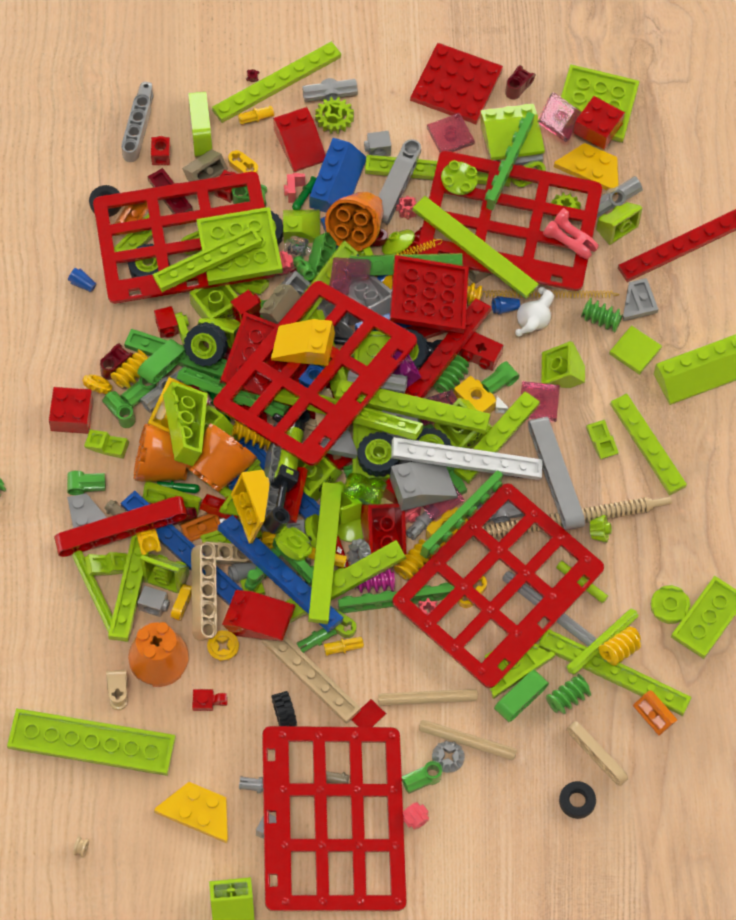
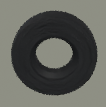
M102 185L95 188L89 197V205L93 213L95 214L93 201L96 197L120 192L110 185ZM121 207L108 209L109 217L117 214Z
M575 781L567 784L562 789L559 796V804L567 816L581 819L593 812L596 805V795L588 784ZM572 794H582L586 800L585 804L582 807L573 806L570 803V796Z

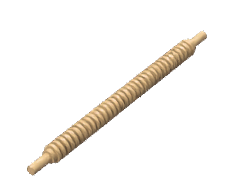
M644 497L638 500L631 499L618 503L614 502V504L609 503V506L604 504V507L599 505V508L598 506H594V508L591 506L589 509L588 507H585L584 510L583 508L581 509L586 522L589 523L590 519L593 520L602 515L610 519V517L615 518V516L618 518L620 515L624 517L625 515L629 516L635 513L640 514V512L647 513L653 510V507L670 505L672 501L671 497L654 500ZM558 512L554 513V515L553 513L548 515L563 527ZM520 520L505 521V525L503 522H500V526L498 523H495V527L493 524H490V528L487 524L484 530L495 539L496 536L501 538ZM533 524L527 530V533L535 532L536 530L541 531V529L536 524Z

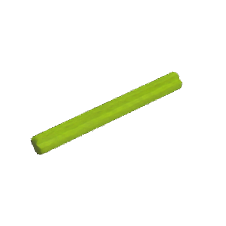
M79 550L72 554L74 562L109 633L113 615L94 576L88 575L85 557L82 551Z
M631 608L567 665L568 672L574 675L599 653L598 648L600 645L626 629L638 618L637 611Z

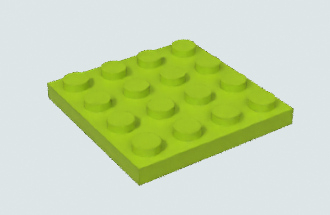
M570 64L553 126L574 131L575 121L592 97L595 96L625 112L623 125L612 139L623 143L640 81Z
M270 207L196 219L202 251L251 227H254L262 240V245L206 271L208 285L283 273Z

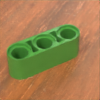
M329 232L317 236L312 245L308 262L311 265V269L314 270V278L336 250L337 242Z
M170 339L141 364L137 374L152 385H155L185 358L186 350L176 341Z
M534 669L496 704L494 709L508 722H511L548 687L549 682Z

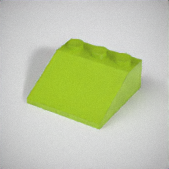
M534 104L481 110V130L491 160L507 158L505 156L508 146L512 147L514 143L512 142L515 131L519 132L520 120L522 117H526L527 112L535 114L534 121L518 157L545 153Z

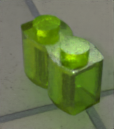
M350 473L346 479L343 494L353 499L362 498L370 504H380L384 498L387 483L377 478L368 479L360 473Z

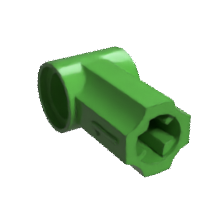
M505 361L481 383L487 392L494 394L504 386L513 385L520 375Z
M140 376L137 383L121 394V398L133 408L140 403V399L157 387V383L145 386L149 382Z
M116 391L107 393L102 399L104 405L116 417L121 427H132L136 422L133 408L126 404Z
M70 471L67 473V493L70 495H80L88 491H105L106 489L105 473L84 474L82 471Z
M430 761L424 767L402 776V782L408 794L425 786L439 783L442 767L438 762ZM429 770H435L438 774L436 776H430L427 772Z

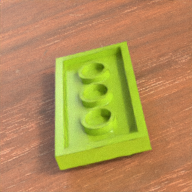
M714 576L674 630L671 638L705 659L736 616V589Z

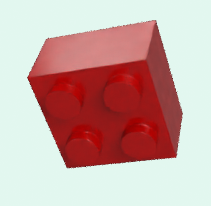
M593 96L575 121L573 133L605 150L623 125L625 112Z
M53 387L49 414L50 430L54 432L89 434L93 407L92 389Z

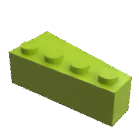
M172 381L163 394L174 460L193 466L202 454L208 393Z

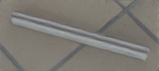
M507 571L503 576V581L508 584L516 575ZM526 583L518 590L522 596L535 606L543 599L538 592ZM565 613L556 621L587 646L597 639Z

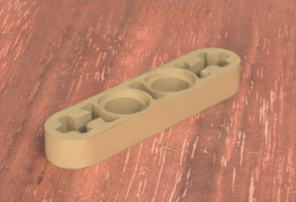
M575 721L567 727L570 736L618 786H621L628 780L626 772L578 722Z

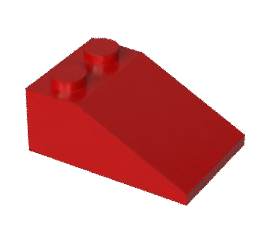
M307 107L273 118L274 132L293 172L323 163L326 154L314 120Z
M399 503L362 505V533L364 540L370 547L371 554L397 540L403 553L406 555L405 510L401 511Z
M235 590L222 625L235 636L283 641L296 606L292 603L253 591Z

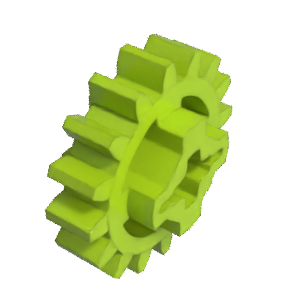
M330 97V101L324 99L323 104H318V109L315 110V121L318 122V127L323 126L324 132L328 129L330 134L333 131L339 134L341 129L344 132L346 131V126L351 127V122H354V109H351V104L346 105L345 99L341 102L340 97H337L336 100Z

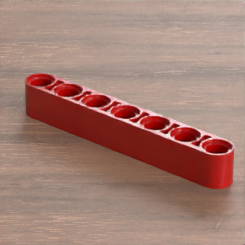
M175 496L69 529L54 536L58 556H71L79 550L84 552L135 536L138 532L170 525L186 519L188 515L183 497Z

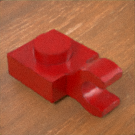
M193 689V711H213V705L227 706L228 704L227 693L214 695L213 689Z

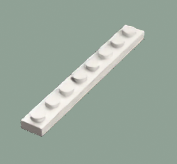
M395 437L392 439L391 458L488 473H495L498 470L503 475L535 480L542 478V459Z

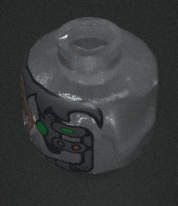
M291 236L290 239H286L284 245V252L292 255L293 260L297 256H302L305 260L306 256H310L312 246H309L308 239L298 236Z

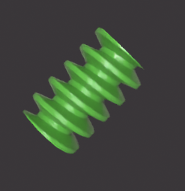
M591 297L587 301L581 318L585 315V321H589L592 318V324L598 321L599 327L605 324V329L607 330L612 326V332L614 333L617 331L623 314L620 315V309H617L615 313L613 312V306L606 310V303L599 307L598 300L592 304Z
M456 355L433 385L434 389L440 394L450 397L452 395L451 391H454L455 386L460 384L459 380H463L464 375L468 374L467 368L469 363L463 357Z
M580 674L577 677H572L571 682H565V686L561 685L558 690H553L552 695H546V700L555 713L560 711L562 714H566L564 707L566 706L571 710V702L578 705L577 698L584 701V693L588 697L591 696L589 685Z

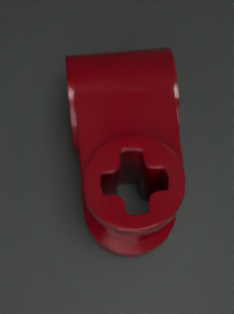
M519 65L507 80L506 97L513 100L518 99L533 83L536 74L523 69V66Z
M120 343L116 344L100 360L101 376L111 380V373H116V369L118 367L121 368L123 363H127V359L132 358L133 353L127 352Z

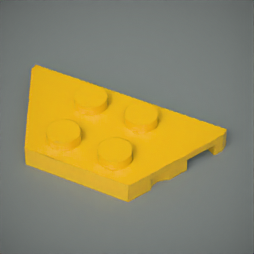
M583 143L554 162V168L577 178L599 182L604 190L618 186L617 157L589 144Z
M188 782L154 810L156 814L224 843L228 842L226 797Z

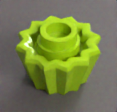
M602 515L591 520L589 525L591 538L607 543L609 534H612V526L610 522L608 523L607 517Z

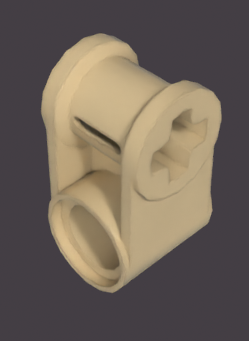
M127 670L106 671L110 706L115 710H122L128 703Z

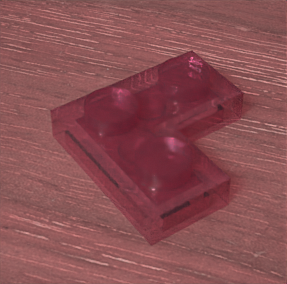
M334 257L329 286L348 296L351 279L369 280L371 261L368 259Z

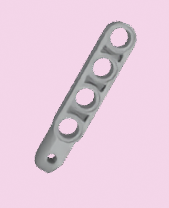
M142 82L140 84L137 96L133 101L121 146L123 158L127 162L136 161L140 154L151 114V103L153 100L151 82Z
M411 139L404 142L378 196L382 200L384 210L383 223L389 224L396 205L399 204V198L402 197L421 154V144L416 140Z

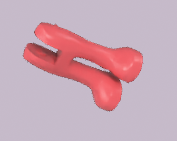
M565 208L559 212L554 221L547 225L543 232V235L560 241L584 259H589L592 256L591 251L595 252L599 247L593 238L569 222V212ZM564 232L568 233L569 235H571V236L574 237L575 239L569 237V236L566 235Z

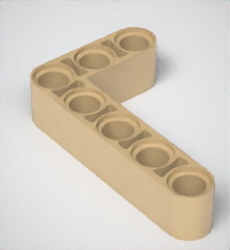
M204 542L192 549V633L198 641L213 638L217 633L216 564L232 565L249 560L232 543ZM202 568L205 570L206 575L202 573ZM202 588L205 589L206 595H204ZM203 607L206 610V615L203 613Z

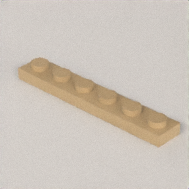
M284 636L283 641L262 640V643L346 724L361 711V708L286 636Z

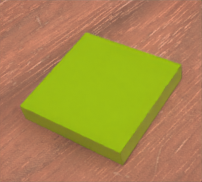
M631 325L610 350L609 354L640 375L661 350L662 345Z

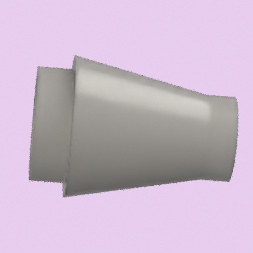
M253 562L234 563L228 567L229 577L238 583L247 578L248 572L255 570L256 565Z

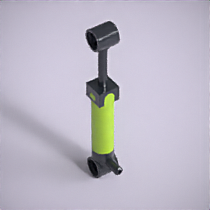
M307 410L304 411L286 433L300 443L303 441L306 423L310 419V414ZM274 413L272 419L280 422L284 416ZM281 449L277 471L273 474L271 485L279 488L276 506L264 519L263 523L265 529L272 534H278L290 520L288 511L283 508L286 492H289L298 482L299 476L297 471L299 459Z

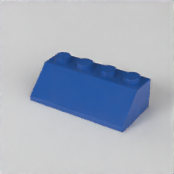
M332 138L309 196V208L320 209V211L327 213L335 201L354 194L366 163V156L350 142Z

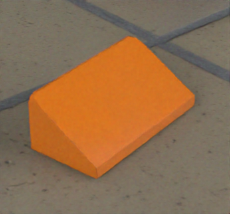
M147 203L125 206L114 224L141 220L148 210Z
M205 513L196 519L180 523L179 527L182 534L192 542L200 539L201 535L216 531L220 524V519L217 515Z
M652 690L646 692L633 704V707L659 736L677 721V718Z

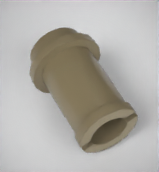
M110 500L104 508L107 510V514H112L113 516L127 511L120 507L117 501Z
M326 771V783L348 784L349 775L345 774V772L341 774Z

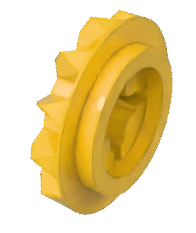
M91 374L83 377L84 386L92 389L93 392L107 394L112 390V385L109 381L101 376Z
M221 630L217 631L213 638L208 639L207 649L212 658L218 659L220 662L222 660L229 661L230 658L236 656L239 649V641L233 633ZM227 643L228 650L223 648L219 651V644Z

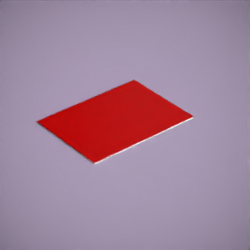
M370 699L351 721L358 727H373L387 713Z

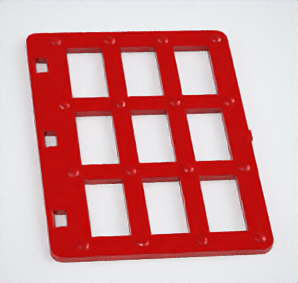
M442 151L439 154L429 196L432 202L441 208L444 194L483 201L479 218L448 211L445 212L466 228L476 229L475 235L484 242L487 232L526 240L523 257L503 252L498 253L538 284L572 291L582 289L588 259L575 254L573 267L536 260L534 255L537 242L570 249L560 241L543 235L544 231H540L543 214L557 216L563 208L569 212V219L582 222L580 230L593 238L602 194V185L599 182L528 168L523 165H514L508 178L537 183L535 200L501 193L496 204L532 211L529 228L490 220L492 210L486 208L487 200H485L488 189L492 190L493 188L491 184L494 176L500 173L498 169L501 162L450 151ZM455 160L473 166L479 172L489 173L485 190L475 188L468 194L457 195L449 192L443 186L441 181L442 171L451 161ZM549 186L588 194L585 210L547 203L546 198ZM425 220L423 221L418 247L420 248L421 244L423 249L422 252L418 249L417 252L419 253L417 254L462 253V266H467L471 270L493 274L455 243L435 239L436 229ZM430 240L433 243L432 248L429 247ZM551 276L562 278V283L551 281Z
M251 171L99 196L93 201L108 300L113 304L189 292L195 289H207L267 279L276 275L272 274L208 285L207 274L204 272L164 292H161L153 279V275L119 280L117 264L156 257L158 271L169 267L167 255L202 250L200 238L165 244L163 228L195 223L197 222L196 219L265 208L259 175L256 172ZM247 186L250 202L211 208L208 192ZM197 194L200 210L160 216L159 200ZM147 203L149 218L110 224L108 209ZM152 230L154 246L114 251L112 236ZM198 280L197 285L187 286V282ZM140 290L141 294L130 296L129 294L131 291Z
M316 281L312 283L271 333L262 340L259 347L214 398L213 403L217 410L304 463L315 466L416 346L417 337L326 283ZM319 297L336 306L325 319L332 321L334 327L346 313L356 317L363 323L340 350L332 346L331 361L328 363V366L306 388L291 379L304 363L288 362L282 371L279 372L264 362L273 353L278 327L299 322ZM375 328L389 336L390 339L366 366L351 357V355ZM397 351H400L402 354L397 360L392 358ZM343 366L357 374L358 378L338 402L333 404L319 394ZM257 372L272 382L249 410H246L232 400ZM285 389L299 399L274 427L259 418V416L279 392ZM363 394L366 397L360 404L357 402V399ZM309 405H312L327 415L302 444L286 433ZM325 438L329 439L330 441L323 448L320 444Z
M506 483L394 595L392 604L486 688H493L602 574L604 564L512 484ZM509 501L525 516L498 542L482 527ZM533 524H536L551 539L525 565L509 549ZM474 537L490 552L463 579L447 563ZM562 547L578 562L551 588L535 573ZM498 560H501L517 575L490 602L473 586ZM438 573L454 589L427 616L410 600ZM584 576L589 580L581 587L577 582ZM527 583L543 599L516 625L500 609ZM463 597H466L481 612L454 639L437 623ZM543 618H546L549 622L542 629L538 623ZM492 620L508 635L481 663L464 647ZM505 660L509 664L501 671L498 665Z
M266 727L262 733L266 908L269 911L403 910L407 900L400 732L394 727ZM289 742H312L313 783H290ZM325 742L349 743L350 784L326 783ZM362 743H385L387 784H363ZM268 750H275V761H268ZM290 797H314L315 839H291ZM327 797L351 798L352 839H328ZM363 797H387L389 839H365ZM269 812H276V823L269 824ZM291 852H315L316 895H292ZM328 852H352L353 895H329ZM365 852H389L391 895H367ZM270 875H277V886L270 887Z

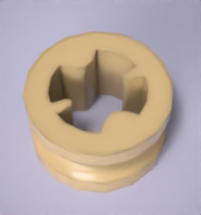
M78 837L73 855L80 854L81 857H84L88 849L89 839L82 840L81 837Z

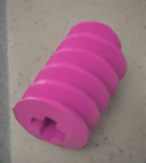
M390 568L385 570V573L382 572L356 586L355 590L358 588L360 593H363L364 587H366L368 593H370L372 587H374L377 593L380 587H382L383 591H387L388 586H390L391 591L394 592V569L393 572H391Z

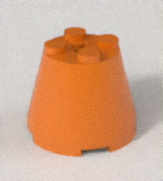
M357 192L338 199L330 206L325 216V227L327 233L329 232L337 242L336 245L339 246L345 240L356 251H362L373 244L379 235L384 210L381 198L369 192Z
M210 423L204 432L202 454L195 464L190 466L189 471L203 482L209 484L217 492H220L255 462L257 456L246 447H243L229 434Z
M144 424L135 459L133 479L139 482L185 481L187 469L190 468V465L174 460L170 433L154 425Z
M154 622L145 625L137 632V636L130 646L128 659L130 669L138 680L153 685V687H163L181 678L189 662L187 645L181 636L165 622Z

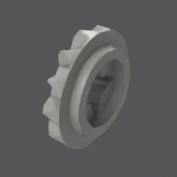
M363 539L352 540V544L348 545L350 549L347 552L349 554L348 561L351 562V565L371 554L368 543Z
M446 740L445 742L438 743L435 749H433L432 760L441 765L442 772H455L464 763L465 754L462 747L456 744L455 741L448 742ZM444 751L448 754L454 752V754L452 755L453 761L449 758L443 760V758L445 757Z

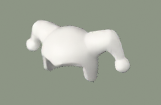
M540 287L538 292L543 294L540 299L526 302L519 307L517 319L522 329L515 331L516 336L520 337L524 333L541 330L549 324L551 319L549 307L554 298L552 291L545 289V287Z

